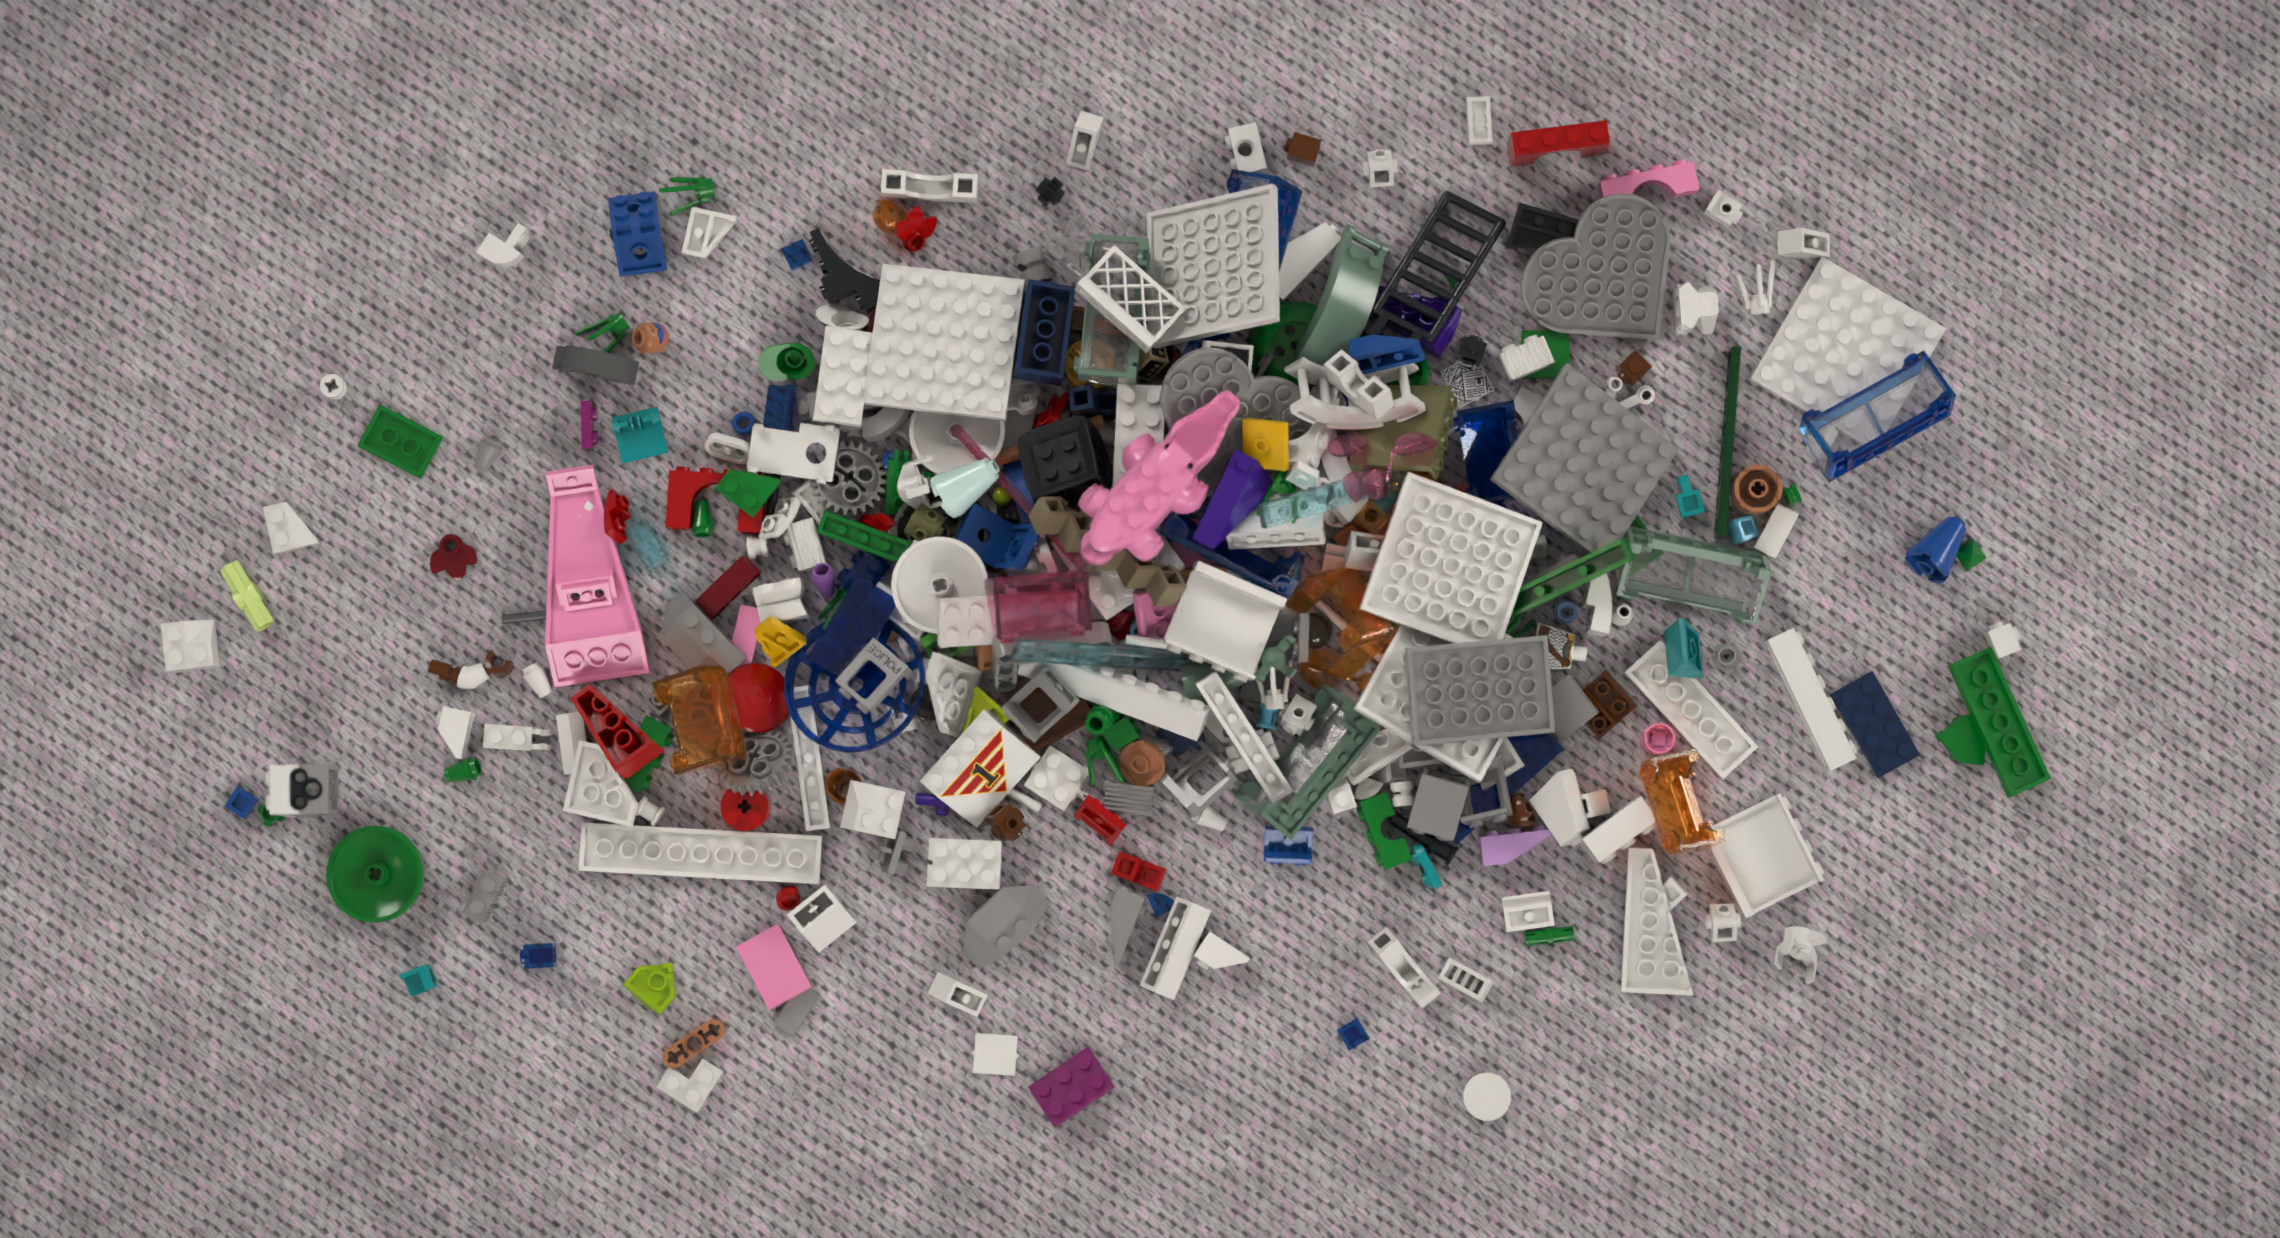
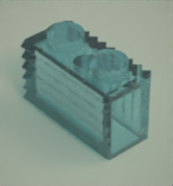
M642 519L625 529V532L647 571L652 574L670 564L671 560L668 558L666 551L663 550L664 547L661 546L662 543L659 542L652 526L649 525L650 523Z

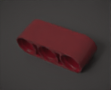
M743 555L698 597L695 604L713 620L761 574V571L746 555Z

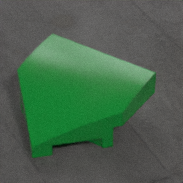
M1970 715L1954 717L1951 724L1935 735L1938 742H1942L1949 752L1951 760H1957L1958 763L1984 765L1985 747Z

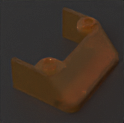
M1343 566L1309 576L1286 597L1285 606L1299 613H1305L1326 593L1329 595L1349 625L1341 632L1339 642L1344 652L1327 668L1331 672L1349 680L1392 641L1397 632V627L1392 621L1359 609L1367 583L1356 569Z

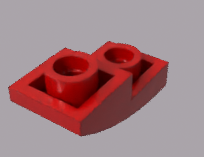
M611 489L608 492L604 508V530L606 535L617 543L622 544L627 540L626 524L624 521L631 518L630 502L625 495H620Z

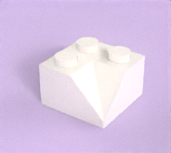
M191 620L161 624L166 672L180 673L220 667L215 620Z
M850 780L840 828L895 839L905 792Z

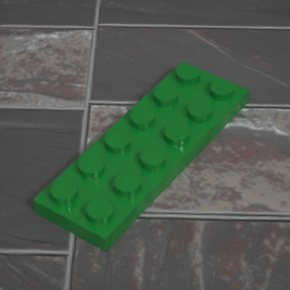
M1986 648L1948 665L2007 798L2050 780L2051 777L1992 648Z

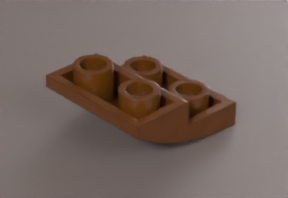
M1607 670L1603 671L1582 690L1599 711L1598 714L1585 723L1599 739L1638 706Z

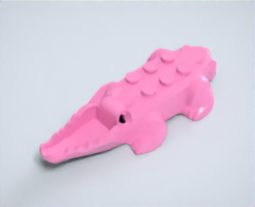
M1228 390L1221 392L1208 404L1178 420L1172 426L1164 441L1156 444L1151 435L1145 433L1133 439L1125 446L1122 454V464L1126 470L1124 475L1110 490L1095 483L1079 499L1078 504L1082 511L1092 518L1089 525L1090 530L1085 533L1080 543L1081 555L1088 563L1103 565L1111 560L1114 553L1118 554L1125 549H1128L1136 558L1142 561H1149L1160 552L1164 542L1161 540V536L1157 534L1156 528L1171 511L1178 514L1192 513L1198 510L1205 502L1210 486L1203 481H1198L1196 477L1198 472L1216 454L1229 422L1240 409L1239 398ZM1092 548H1093L1094 550L1100 551L1101 553H1096V552H1094V551L1092 550Z

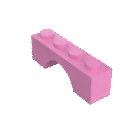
M1679 160L1673 162V166L1663 167V164L1649 167V171L1641 173L1640 169L1626 172V176L1617 177L1616 174L1604 176L1603 180L1598 184L1600 198L1617 193L1632 194L1637 188L1648 184L1659 185L1665 188L1673 198L1696 194L1700 188L1694 162L1687 163L1686 160Z

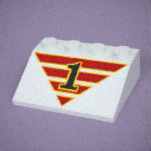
M987 708L979 714L920 782L977 828L1041 756Z

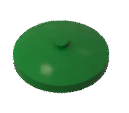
M383 826L362 827L343 837L333 849L326 869L327 886L336 905L347 915L364 922H385L401 916L416 902L424 883V864L415 844L403 833Z

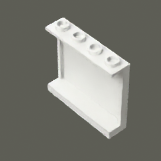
M1319 464L1316 470L1320 471L1318 476L1327 479L1323 465ZM1276 472L1268 474L1269 477L1272 479L1271 483L1274 480ZM1297 487L1296 522L1292 523L1290 491L1285 494L1274 491L1259 516L1256 515L1260 504L1226 537L1229 549L1325 544V497L1323 499L1318 498L1310 487L1307 490Z
M1780 793L1700 832L1743 919L1824 880L1822 877L1824 870L1818 861L1815 862L1811 855L1813 853L1811 844L1807 839L1804 840L1800 833L1802 831L1800 822L1797 818L1793 819L1789 812L1792 809L1790 802L1786 796L1782 797Z

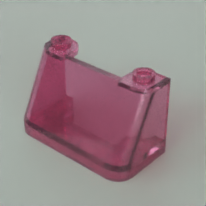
M1064 570L984 579L994 639L999 640V643H1012L1014 638L1021 635L1065 631L1070 632V636L1085 635V631L1092 630L1088 572Z

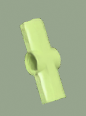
M236 560L225 565L220 570L221 575L233 592L231 595L241 611L245 612L255 631L259 632L270 627L275 620L263 602L262 593L257 585L250 580L240 561Z

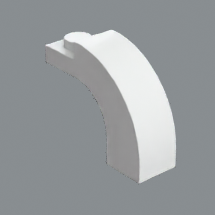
M1387 927L1368 941V944L1421 1008L1440 994L1437 987L1416 965Z

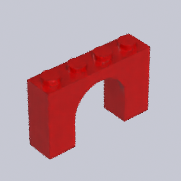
M1607 120L1512 132L1507 142L1510 167L1534 164L1536 158L1563 151H1580L1581 158L1604 155L1610 145Z
M677 466L676 470H669L665 527L668 530L691 531L696 497L703 489L712 485H718L729 469H723V473H714L712 468H700L699 472L690 471V467ZM757 471L756 475H762V472ZM765 504L754 518L739 508L737 531L740 534H760L762 522L765 518Z

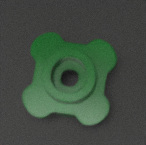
M266 804L258 807V813L264 820L263 824L266 827H271L273 823L284 821L286 818L284 816L270 815L269 810L266 809Z

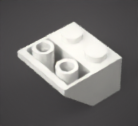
M823 885L787 914L801 934L818 952H821L857 923L828 885Z

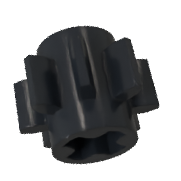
M1055 176L1052 180L1046 177L1036 189V192L1040 194L1037 200L1046 207L1049 203L1055 206L1065 194V191L1061 189L1064 186L1063 183Z

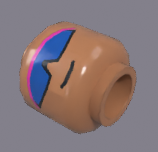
M641 323L633 331L632 342L641 353H661L669 342V334L661 323Z

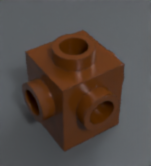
M1001 803L984 818L991 826L990 832L992 835L1002 841L1016 840L1022 835L1023 832L1021 830L1027 826L1023 821L1024 816L1021 811L1016 807L1013 808L1010 803Z

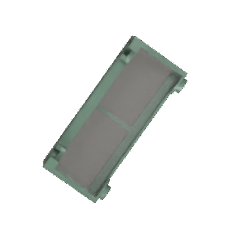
M1091 234V240L1086 241L1085 256H1089V271L1115 245L1148 274L1149 238ZM1113 254L1108 259V267L1122 268L1121 259ZM1105 263L1101 266L1100 269H1105ZM1122 272L1109 273L1110 285H1123ZM1126 272L1127 284H1140L1139 275L1135 272ZM1095 273L1090 278L1096 285H1106L1105 273ZM1140 288L1127 289L1128 301H1141ZM1144 288V297H1145V299H1146V288ZM1110 289V296L1114 301H1124L1123 289ZM1086 300L1081 353L1079 358L1075 357L1074 372H1078V379L1116 388L1117 384L1137 385L1141 348ZM1128 305V311L1132 317H1142L1141 305Z
M1631 526L1628 528L1623 538H1626L1636 560L1617 568L1614 583L1616 596L1626 601H1632V599L1638 598L1639 595L1731 613L1735 621L1740 624H1757L1772 572L1766 554Z
M1325 683L1316 692L1313 699L1318 711L1313 716L1315 721L1309 731L1304 730L1301 736L1298 735L1276 762L1294 792L1272 803L1260 783L1247 781L1234 794L1243 804L1289 840H1292L1382 728L1373 720L1354 710L1356 704Z

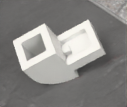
M518 223L506 242L488 233L476 253L495 266H514L524 258L522 253L517 250L519 247L523 248L527 244L529 230Z

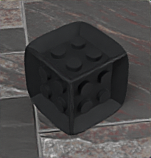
M1084 416L1065 418L1030 430L1018 438V451L1022 470L1034 505L1039 497H1062L1068 501L1067 506L1080 512L1082 509L1078 504L1079 499L1090 486L1096 483L1109 490L1113 487V470L1108 452L1103 444L1101 435L1088 418Z

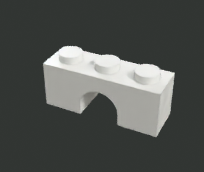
M1342 349L1324 364L1328 381L1375 420H1378L1394 406L1391 389L1375 376L1368 380L1360 371L1358 362Z

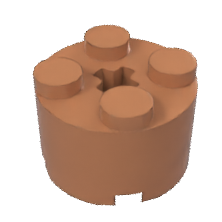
M1757 464L1745 468L1736 475L1731 484L1730 493L1732 501L1738 510L1748 515H1761L1768 512L1778 503L1782 496L1783 486L1780 477L1771 468ZM1755 485H1757V489L1762 491L1757 495L1751 490Z

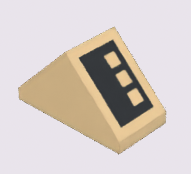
M1166 346L1152 347L1147 354L1141 349L1139 379L1150 382L1169 363Z

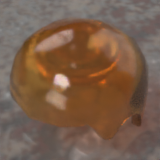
M881 199L873 210V221L878 229L884 233L896 234L898 221H906L908 213L897 204Z

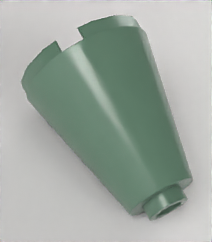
M1196 662L1181 665V672H1186V677L1182 678L1188 699L1200 700L1205 705H1209L1195 683L1215 671L1211 668L1212 664ZM1225 670V673L1217 671L1230 692L1246 683L1233 678L1234 674Z

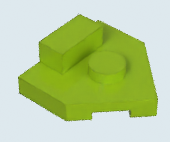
M663 963L659 965L638 966L624 982L623 987L631 992L632 996L649 1010L652 1009L661 1016L676 998L673 964Z

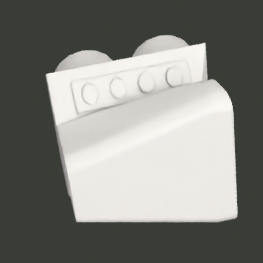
M1689 282L1676 285V288L1673 289L1676 334L1686 336L1695 325L1702 334H1712L1719 313L1717 293L1709 287H1700L1696 291Z
M800 577L753 587L760 623L770 616L782 623L811 618L802 601L805 587Z

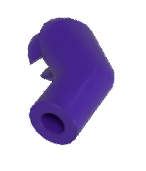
M927 793L916 794V805L936 807V815H948V808L950 807L936 795Z

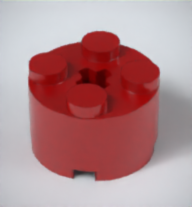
M730 788L726 790L720 804L721 814L725 822L732 828L747 832L754 831L763 826L769 819L771 801L764 790L762 794L758 790L755 791L753 796H750L747 791L742 796L739 791L733 793ZM747 800V803L752 805V808L748 809L746 814H744V810L740 809V806L745 804Z

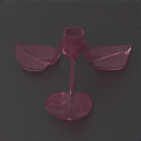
M1410 432L1399 436L1394 441L1396 447L1392 449L1386 474H1383L1378 469L1369 471L1361 450L1369 444L1367 438L1361 434L1346 433L1339 435L1328 442L1327 448L1328 452L1335 457H1349L1355 453L1359 455L1365 473L1355 471L1343 478V487L1346 493L1357 503L1367 494L1372 499H1381L1387 495L1386 482L1391 480L1390 473L1397 452L1401 456L1416 455L1437 446V440L1419 432Z

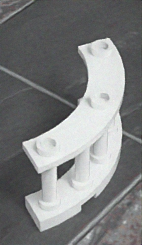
M1302 357L1284 368L1286 373L1298 379L1301 398L1290 405V412L1309 423L1315 424L1317 421L1326 423L1328 428L1346 430L1383 427L1384 422L1397 419V423L1405 421L1426 411L1425 403L1411 394L1408 375L1418 371L1419 368L1415 363L1364 374L1368 380L1375 376L1384 384L1399 379L1402 397L1393 400L1394 406L1378 420H1375L1348 397L1349 407L1333 405L1329 387L1335 386L1328 381L1324 366L1315 364ZM1308 383L1320 387L1321 400L1310 395Z

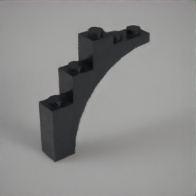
M819 228L811 231L812 239L808 241L813 252H819L822 258L818 263L823 274H829L821 278L823 285L819 287L824 300L829 298L833 304L858 293L859 295L855 296L860 310L865 308L867 313H871L877 306L880 280L855 270L840 259L827 244Z

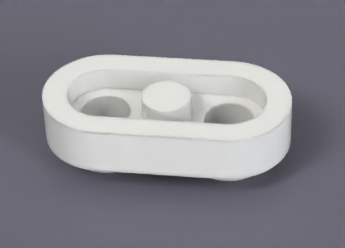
M712 433L708 436L705 442V450L711 456L737 464H746L748 462L750 444L747 441L721 433Z

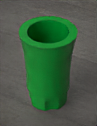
M1094 703L1087 714L1085 727L1094 735H1100L1109 730L1113 724L1120 721L1125 714Z

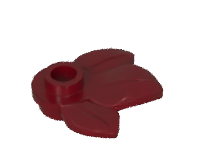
M448 534L441 539L439 549L432 553L430 569L433 574L446 570L453 580L459 582L466 573L467 565L477 563V555L471 546L463 544L459 536ZM450 542L456 544V548L453 551L448 549Z

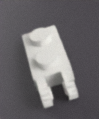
M484 724L483 748L550 751V745L545 743L532 744L533 735L548 737L551 736L552 730L534 729V727Z

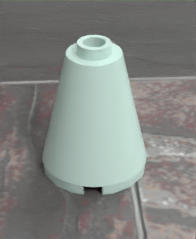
M984 458L936 474L931 478L932 491L935 497L940 495L943 500L940 505L946 513L956 518L962 516L999 478L998 473L1000 469L994 460L990 461L988 458Z

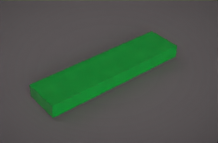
M824 510L816 532L896 563L913 543Z

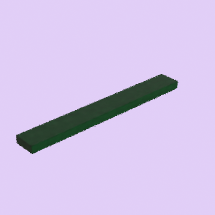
M1732 346L1728 350L1714 537L1716 539H1724L1727 534L1741 347Z

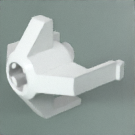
M928 454L927 457L903 464L897 482V491L900 498L914 509H917L921 503L933 509L940 507V503L943 502L930 503L927 493H930V478H925L921 475L917 464L933 460L935 458L933 454Z
M1790 926L1785 928L1783 942L1776 948L1774 964L1779 970L1782 969L1783 955L1790 954L1793 958L1802 960L1807 966L1805 982L1806 984L1813 983L1815 981L1818 959L1814 947L1825 944V937L1821 933L1805 927Z

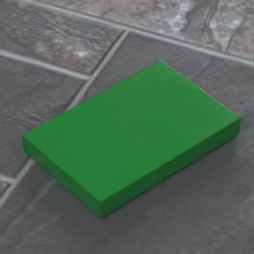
M379 404L357 446L422 479L444 437Z

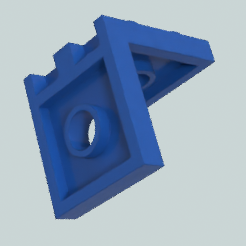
M655 191L608 198L619 276L667 270ZM643 248L646 252L638 255L634 253V250Z
M974 503L967 510L954 539L971 547L979 555L983 563L998 572H1019L1028 565L1030 560L1029 554L1031 549L1038 543L1040 535L1036 534L1032 524L1014 525ZM981 529H985L988 535L985 542H981L978 538V532Z

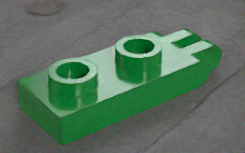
M893 450L892 459H888L884 508L886 514H897L904 504L897 491V482L903 464L912 461L908 459V450L902 451V459H899V450Z

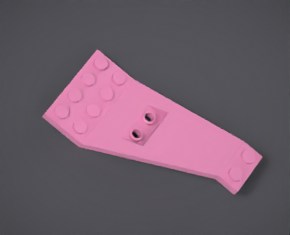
M594 464L546 471L550 493L545 647L554 687L650 673L641 625L616 542L605 534V506L599 490ZM587 501L594 505L590 511L584 508ZM601 589L603 593H596L595 590ZM578 593L580 596L573 597L571 594Z

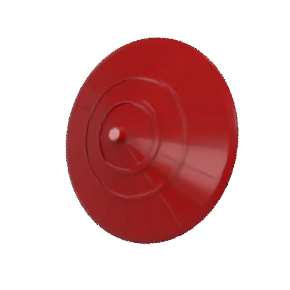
M762 663L745 664L735 669L726 679L722 691L723 706L728 717L738 727L753 733L769 732L778 728L789 716L790 710L786 688L790 687L783 675L775 668Z

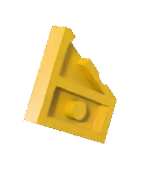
M772 616L754 628L756 639L762 644L765 654H768L771 659V665L775 668L807 644L806 636Z

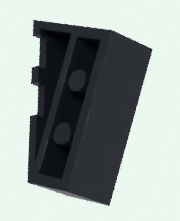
M1519 202L1505 249L1540 248L1549 241L1558 238L1574 237L1579 219Z

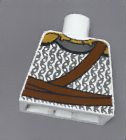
M1540 623L1536 625L1534 636H1548L1550 670H1569L1572 660L1586 661L1587 648L1574 646V634Z

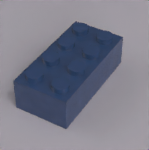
M1028 279L1024 292L1013 379L1056 386L1061 385L1064 377L1075 296L1074 286Z

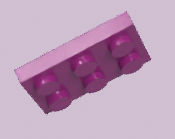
M1086 1047L1028 1086L1053 1127L1056 1128L1114 1089L1115 1086L1091 1049Z

